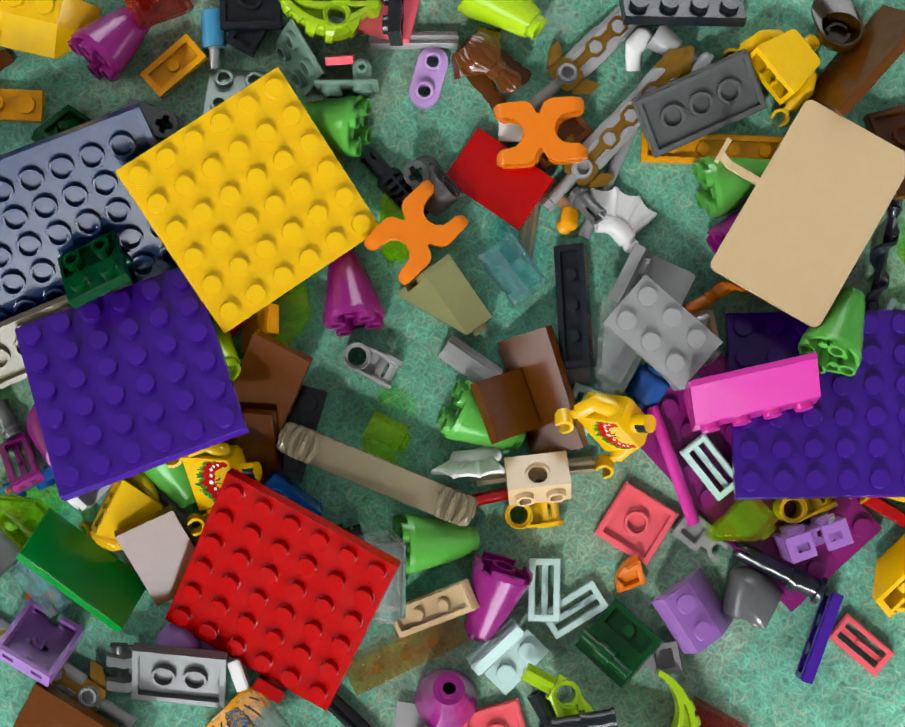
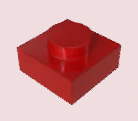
M262 674L259 675L252 687L277 704L280 703L287 691L274 678H267Z

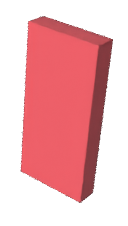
M355 53L328 54L325 57L326 66L354 64L356 61Z

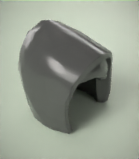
M751 566L736 567L729 573L724 589L721 610L732 618L746 620L754 626L765 630L778 606L783 590L766 574Z

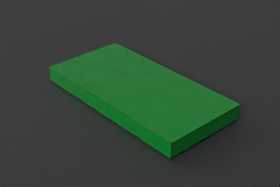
M51 508L45 512L15 557L116 632H119L124 627L146 589L137 572L109 551L97 545L94 540Z

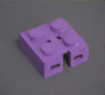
M827 511L810 517V521L803 524H784L779 527L780 532L773 534L780 557L792 564L818 556L815 546L825 543L827 550L830 552L854 543L846 518L834 515V513L828 514ZM821 530L822 535L818 536L816 531Z
M31 597L0 639V660L49 687L82 640L85 628L65 616L60 618L59 627L56 628L50 624L53 609ZM44 647L47 648V651H46V652H43V651H42V649H43Z

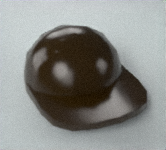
M850 0L813 1L811 14L817 28L818 39L824 47L830 51L841 53L854 49L863 37L864 24L853 2Z

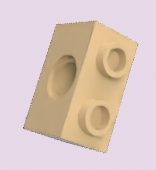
M567 451L504 458L509 506L518 505L525 507L533 503H559L565 499H571V477ZM535 479L544 480V481L541 482V483H535V482H533V480H535Z

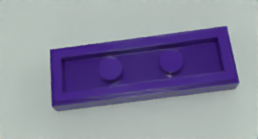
M829 589L824 592L795 673L796 677L801 681L811 685L813 684L844 598L843 595Z

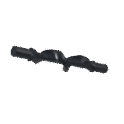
M893 197L887 208L888 218L882 244L871 249L870 263L876 271L871 290L865 298V310H878L877 300L880 294L889 286L890 275L885 268L889 250L897 245L900 230L897 225V217L902 211L903 199L895 201Z

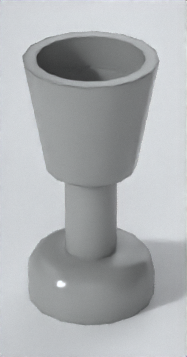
M660 25L646 48L664 56L669 50L682 48L683 40L667 25ZM708 51L702 52L700 56L694 54L691 72L709 65L715 55Z

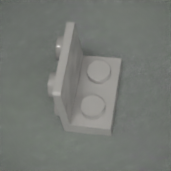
M635 243L608 300L617 307L646 274L683 306L697 276L652 255L647 248Z

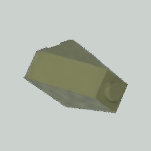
M449 253L418 275L413 284L405 286L398 292L403 300L466 336L473 333L476 337L490 327L487 321L492 318V315Z

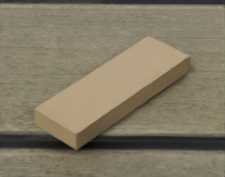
M466 578L403 603V607L401 603L400 611L397 609V605L387 611L399 638H403L475 611L480 606Z

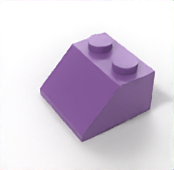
M698 567L651 600V603L684 654L700 653L723 636L734 620L730 615L725 614L721 610L722 600L701 567Z

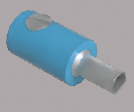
M220 9L201 10L203 49L209 50L210 70H221L220 49L226 48L225 31L220 30Z

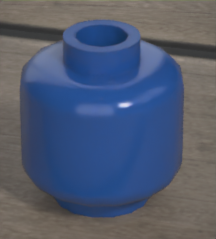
M646 362L645 364L636 365L628 380L629 382L624 387V391L640 409H643L645 406L652 407L659 404L670 384Z

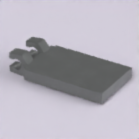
M111 642L110 652L106 656V666L111 667L110 677H107L106 690L121 693L132 692V699L225 708L228 652L135 642L134 645Z

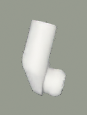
M647 27L636 29L625 42L626 71L641 70V54L653 37L652 32Z

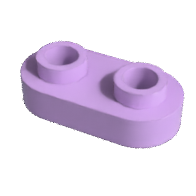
M428 47L419 54L410 84V100L416 107L421 109L431 108L438 102L447 73L448 57L438 47ZM435 57L439 63L435 67H430L427 64V60ZM421 87H428L430 94L422 97L418 91Z

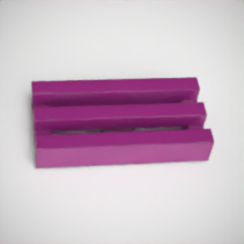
M26 431L0 444L1 458L10 486L16 494L22 491V485L25 484L28 488L33 485L32 480L37 479L40 482L44 479L31 438ZM20 442L23 443V446H24V449H25V452H26V455H27V458H28L30 467H31V469H32V471H30V472L28 471V468H27V465H26V462H25V459H24V456H23V453H22V450H21V447H20V444H19ZM13 447L22 476L17 477L8 450Z

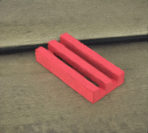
M847 612L842 615L839 622L835 623L829 637L873 676H876L895 654V652ZM849 622L885 654L882 657L877 655L846 629V624ZM840 632L843 633L877 662L874 667L839 639L837 635Z

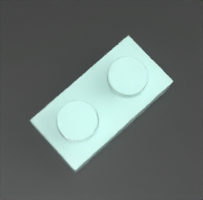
M526 628L524 635L494 662L484 674L507 695L521 681L522 672L528 663L536 665L549 652V649Z

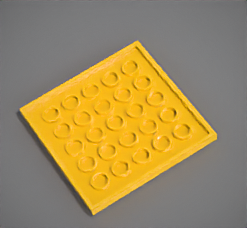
M279 67L273 69L115 171L223 334L363 242L379 225Z

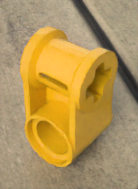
M832 498L776 499L773 503V513L778 520L795 524L824 513L838 504ZM792 500L796 504V512L792 517H787L784 513V505Z
M508 502L503 509L504 520L515 529L564 525V519L560 518L559 503L539 502L525 506L526 516L524 520L518 523L510 519L511 509L518 505L509 506Z

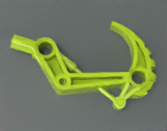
M278 0L284 14L287 17H291L298 28H305L304 34L311 38H315L316 35L323 36L324 42L332 44L333 41H343L348 37L352 39L358 31L359 24L366 18H377L382 8L380 0ZM336 15L341 17L343 21L341 23H334L329 20V17Z
M528 663L527 667L524 668L520 679L546 693L545 698L550 701L556 717L579 714V710L584 709L585 712L594 711L581 695L578 685L570 678L559 673L553 676L531 663ZM657 668L655 674L665 681L674 698L675 712L670 727H699L701 720L699 715L695 714L696 707L692 699L688 698L686 691L676 680ZM563 685H569L572 688V694L567 700H559L557 698L558 689Z

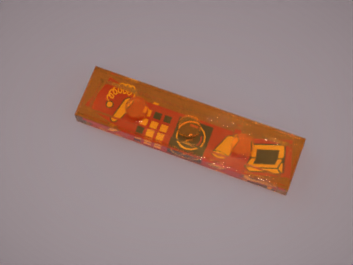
M456 617L400 638L352 662L346 675L358 696L468 641V638Z

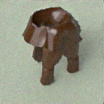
M478 27L474 34L468 37L463 45L452 54L454 80L466 77L473 87L483 95V98L493 110L497 104L507 103L505 97L500 94H513L530 80L529 78L532 74L530 70L522 67L508 52L501 48V29ZM493 81H494L495 85L497 86V88H498L500 94H498V92H497L496 89L494 88V86H493Z

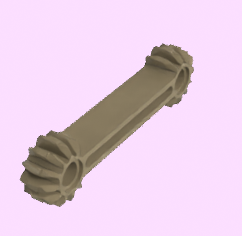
M295 422L285 423L283 430L280 431L276 447L281 453L425 511L452 524L467 526L475 515L478 501L475 497Z

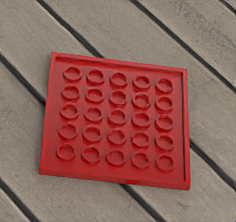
M231 468L225 476L165 620L186 628L198 639L220 651L228 652V656L240 658L242 664L267 678H274L279 685L327 711L401 561L240 471Z

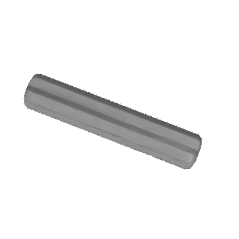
M413 31L410 44L403 43V46H390L389 40L368 35V46L371 50L426 49L428 47L457 49L459 47V33L457 31Z

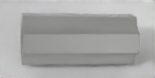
M454 335L438 356V358L474 383L500 375L504 371Z

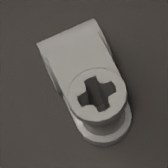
M359 342L348 345L343 353V360L346 366L389 390L392 388L391 381L398 367H402L404 364L403 361L383 351H377ZM354 347H360L366 353V360L361 365H353L348 359L349 351ZM389 363V366H388V368H387V370H386L384 376L381 377V374H382V372H383V370H384L386 364Z

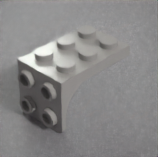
M646 274L603 322L609 330L660 373L670 384L669 387L673 391L685 390L690 380L699 379L701 375L697 371L702 366L711 365L721 353L718 347L723 341Z

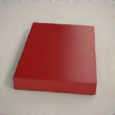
M478 127L446 174L456 183L461 192L520 231L555 180L535 165L530 168L503 169L497 166L498 153L509 148Z

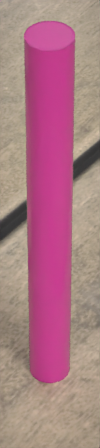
M657 404L646 408L647 413L652 414L656 419L654 432L688 526L698 524L700 520L659 406Z

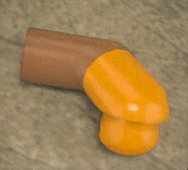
M567 193L556 204L561 209V220L556 223V228L563 235L575 231L578 226L579 210L570 206Z

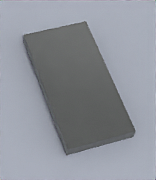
M746 49L631 99L650 152L654 158L768 108Z

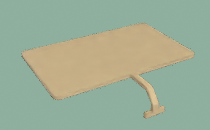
M807 100L798 112L761 177L732 162L726 155L725 151L732 141L729 137L716 156L715 163L718 164L721 161L728 170L756 186L711 260L710 267L714 272L806 325L815 328L823 322L905 178V151L852 121L839 116L818 102Z

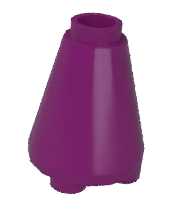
M142 0L129 2L75 31L71 35L72 39L67 44L76 55L83 56L89 63L87 68L94 77L99 80L105 77L108 81L115 82L121 78L147 35L155 14Z
M354 247L328 264L323 310L324 326L327 329L335 330L336 336H349L354 333V329L364 327L366 329L382 327L385 317L384 308Z

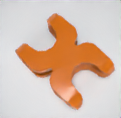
M576 96L549 98L543 102L539 113H536L531 103L527 101L497 104L493 108L494 117L502 124H517L523 130L522 140L517 146L501 150L498 153L497 166L503 169L530 168L538 163L542 153H545L549 161L555 165L584 162L588 158V150L583 144L563 142L558 137L559 126L564 120L583 114L585 109L584 100Z
M430 180L422 182L403 200L401 210L404 220L393 216L385 218L369 234L364 242V246L371 251L378 250L389 241H399L406 245L409 251V260L398 275L399 281L403 285L412 282L430 264L431 253L428 246L439 249L448 247L467 227L469 222L464 215H456L444 225H434L427 220L424 215V206L433 196L435 190Z

